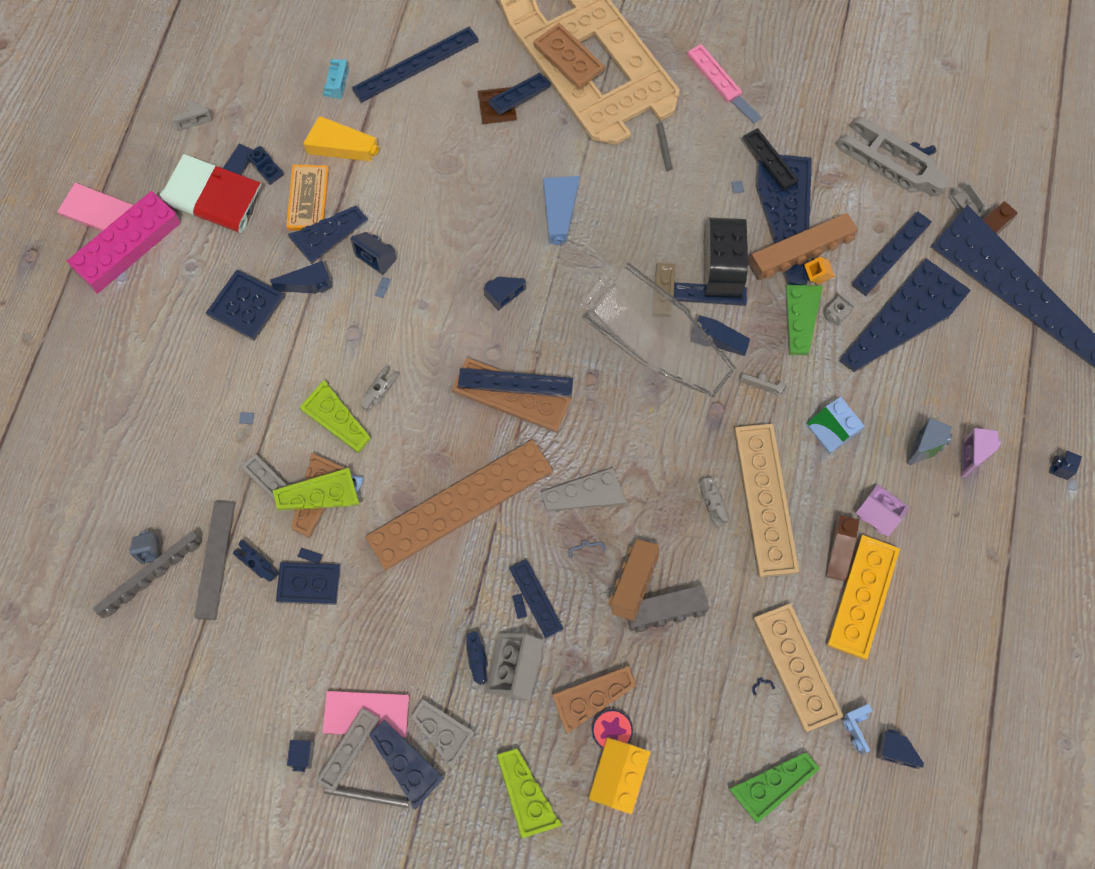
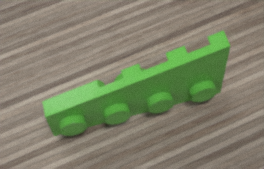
M805 752L728 790L757 824L820 768Z

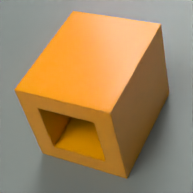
M821 256L804 264L811 282L821 284L835 277L830 261Z

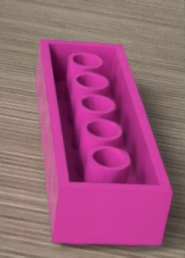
M150 191L70 257L67 263L98 294L181 223L176 213L154 192Z

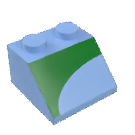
M842 397L827 405L806 424L829 454L859 435L865 427Z

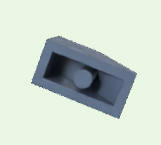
M141 532L139 536L132 538L129 550L130 555L139 563L153 562L161 555L158 537L153 532Z

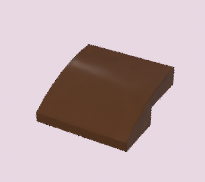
M511 87L478 91L482 124L517 120L515 107L500 115L488 104L489 99Z

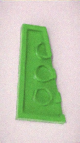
M786 285L789 355H808L823 286Z

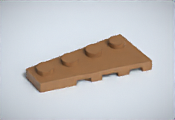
M311 453L305 481L346 468ZM326 508L296 510L291 529L310 538Z
M629 666L552 694L566 735L636 686Z

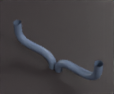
M582 541L581 546L573 547L569 550V557L572 558V551L583 548L585 543L587 546L601 545L603 551L606 548L602 542L590 544L588 541Z

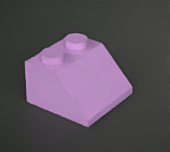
M974 428L962 441V477H967L1000 448L1001 440L998 438V431Z
M877 484L859 507L856 514L859 515L862 521L874 526L877 532L889 537L902 521L909 506Z

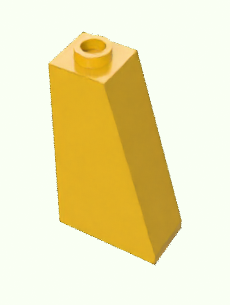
M321 116L318 117L303 143L306 153L310 155L371 161L373 156H376L379 151L376 137Z

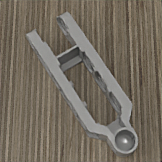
M857 117L851 124V127L862 135V138L872 143L870 147L846 134L837 143L838 148L842 152L910 193L923 191L930 195L938 196L944 192L948 185V177L936 169L932 157L864 117ZM878 147L884 148L892 153L894 157L897 156L907 162L909 166L912 165L921 170L923 174L916 175L876 150Z

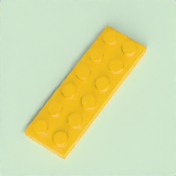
M864 535L860 537L827 643L828 647L863 660L868 659L900 548Z

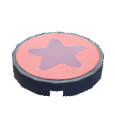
M614 709L606 710L600 713L593 722L592 737L602 750L607 738L627 744L632 739V723L629 717L621 711Z

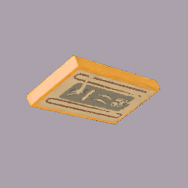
M293 165L286 224L288 231H299L325 218L329 175L328 166Z

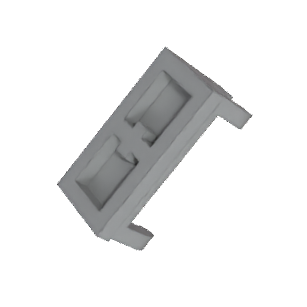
M970 181L965 182L961 188L956 187L948 197L959 214L968 204L982 219L989 209Z

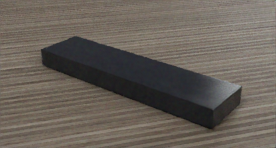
M758 128L743 136L744 142L783 191L798 183L799 179Z

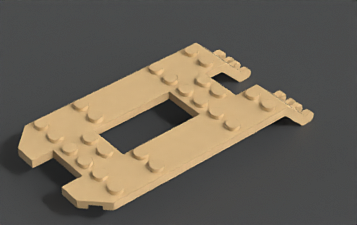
M497 0L509 28L548 81L551 82L553 88L592 140L617 145L631 137V132L624 123L649 109H651L659 121L675 113L680 89L611 0H568L574 9L550 21H547L540 12L535 0ZM558 23L565 27L579 42L595 36L629 82L602 95L592 80L578 89L533 45V41Z

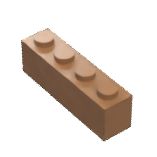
M636 539L634 546H630L628 552L629 559L622 566V577H618L615 585L616 592L611 594L609 599L612 615L633 621L637 617L659 558L658 544Z

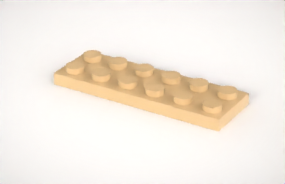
M791 603L754 617L753 621L804 733L843 718L844 716Z

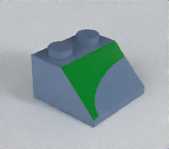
M929 418L918 432L907 464H915L935 456L939 451H943L945 445H948L952 439V434H950L952 426Z

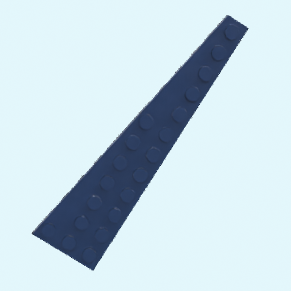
M967 204L935 242L932 249L1095 368V333Z

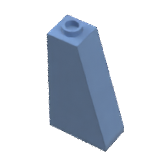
M579 176L544 178L543 189L549 244L560 245L567 243L579 190Z

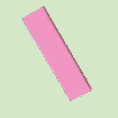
M702 44L687 52L690 60L727 103L741 96L742 91Z

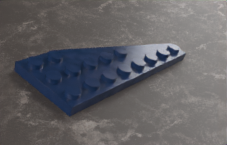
M780 155L799 179L796 185L785 191L779 187L758 160L756 187L774 244L809 229L812 157ZM808 260L801 265L795 264L784 272L788 285H807L808 274L804 264L808 263Z
M926 258L839 362L853 372L860 370L880 356L886 355L894 348H898L925 330L931 329L939 322L948 319L971 290Z

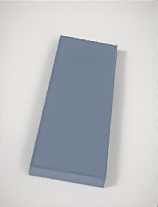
M740 96L732 101L751 122L756 123L762 118Z

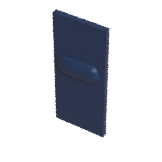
M301 548L297 557L319 564L323 555Z
M522 594L512 596L517 619L527 617Z

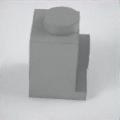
M841 292L826 309L824 315L829 322L838 326L852 312L856 303Z

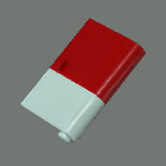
M183 154L165 189L161 191L160 199L169 207L242 233L247 226L248 219L246 213L261 183Z

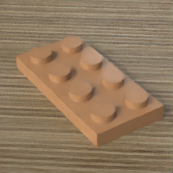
M560 23L533 41V45L578 89L605 71V66Z

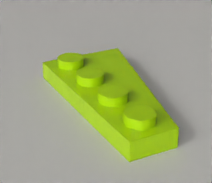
M518 749L497 754L496 757L520 838L523 839L561 827V822L552 811L551 805L545 799L541 788L531 775V771Z

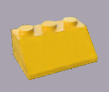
M607 738L588 800L632 814L650 751Z

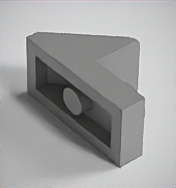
M186 100L190 111L173 115L174 122L179 131L213 121L208 108L190 100Z

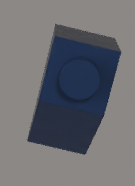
M497 277L485 284L483 288L484 296L499 311L526 290V281L524 278Z
M888 729V732L881 733L877 759L915 769L924 767V762L908 738L900 735L901 732Z

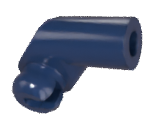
M918 142L910 144L928 156L936 153L934 145L922 148Z

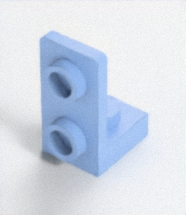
M869 704L851 711L843 717V725L847 732L851 733L853 745L861 754L869 752L870 749L857 723L869 718L867 714L873 711Z

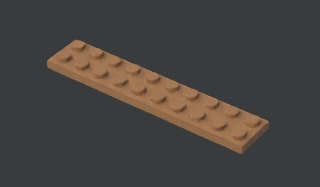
M532 439L365 536L382 567L387 571L553 473V469Z

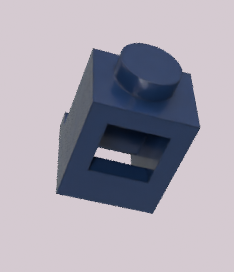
M1070 451L1054 456L1049 473L1069 480L1077 473L1082 456Z

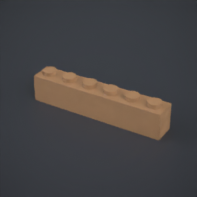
M845 213L753 253L749 264L759 280L769 279L777 272L789 270L795 264L801 265L811 257L817 258L827 250L833 251L843 243H851L855 239L858 228L849 214Z

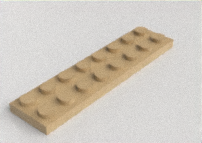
M773 424L735 427L734 432L758 576L762 578L798 574L799 567Z

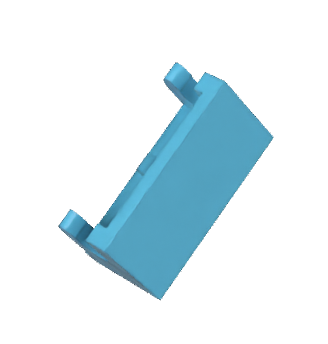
M331 59L330 64L336 65L329 66L326 85L323 88V96L342 99L349 72L347 60Z

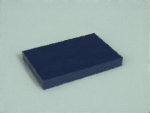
M280 562L276 602L337 605L340 564Z

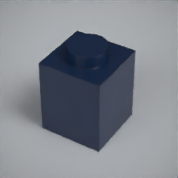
M290 740L287 766L293 768V772H305V769H311L314 743L312 741Z

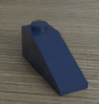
M323 261L270 280L272 287L279 292L316 294L326 292L329 288H332Z
M699 315L692 341L745 356L750 338L717 320Z

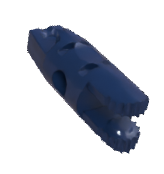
M241 539L238 545L243 551L235 549L233 555L259 577L265 578L269 582L275 580L279 573L271 566L272 564L250 544Z
M478 631L466 634L469 669L472 671L473 681L484 685L488 678L485 648L480 633Z

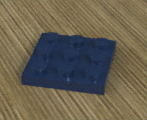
M236 270L206 314L208 317L254 341L283 300L284 294Z

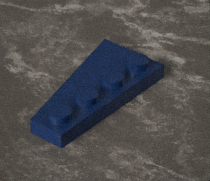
M355 205L336 213L330 218L322 219L318 223L311 226L308 225L297 232L289 233L288 238L312 264L366 223L368 219Z
M384 719L369 736L386 761L393 776L397 779L404 794L408 797L412 807L416 810L445 777Z

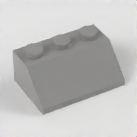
M498 633L485 693L514 700L530 701L543 640L524 633Z

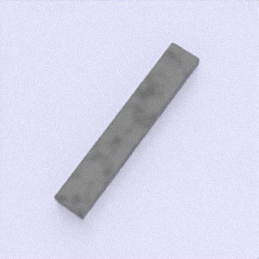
M214 502L194 616L196 619L216 620L235 509L234 503Z

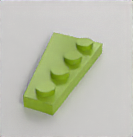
M325 380L320 383L299 407L303 413L358 454L371 440L367 432L351 415Z
M349 468L273 490L278 511L360 506Z

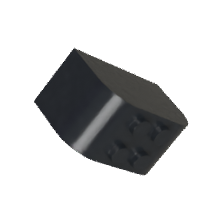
M708 217L704 232L705 297L742 298L748 272L746 219Z

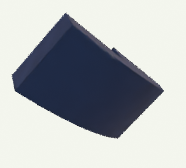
M258 146L246 155L250 163L269 185L284 176L283 171L272 161L271 156L261 146Z

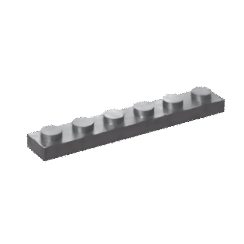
M191 531L93 607V610L102 618L113 615L116 612V608L128 603L134 594L146 589L155 578L164 575L166 569L178 564L184 555L196 550L202 541Z

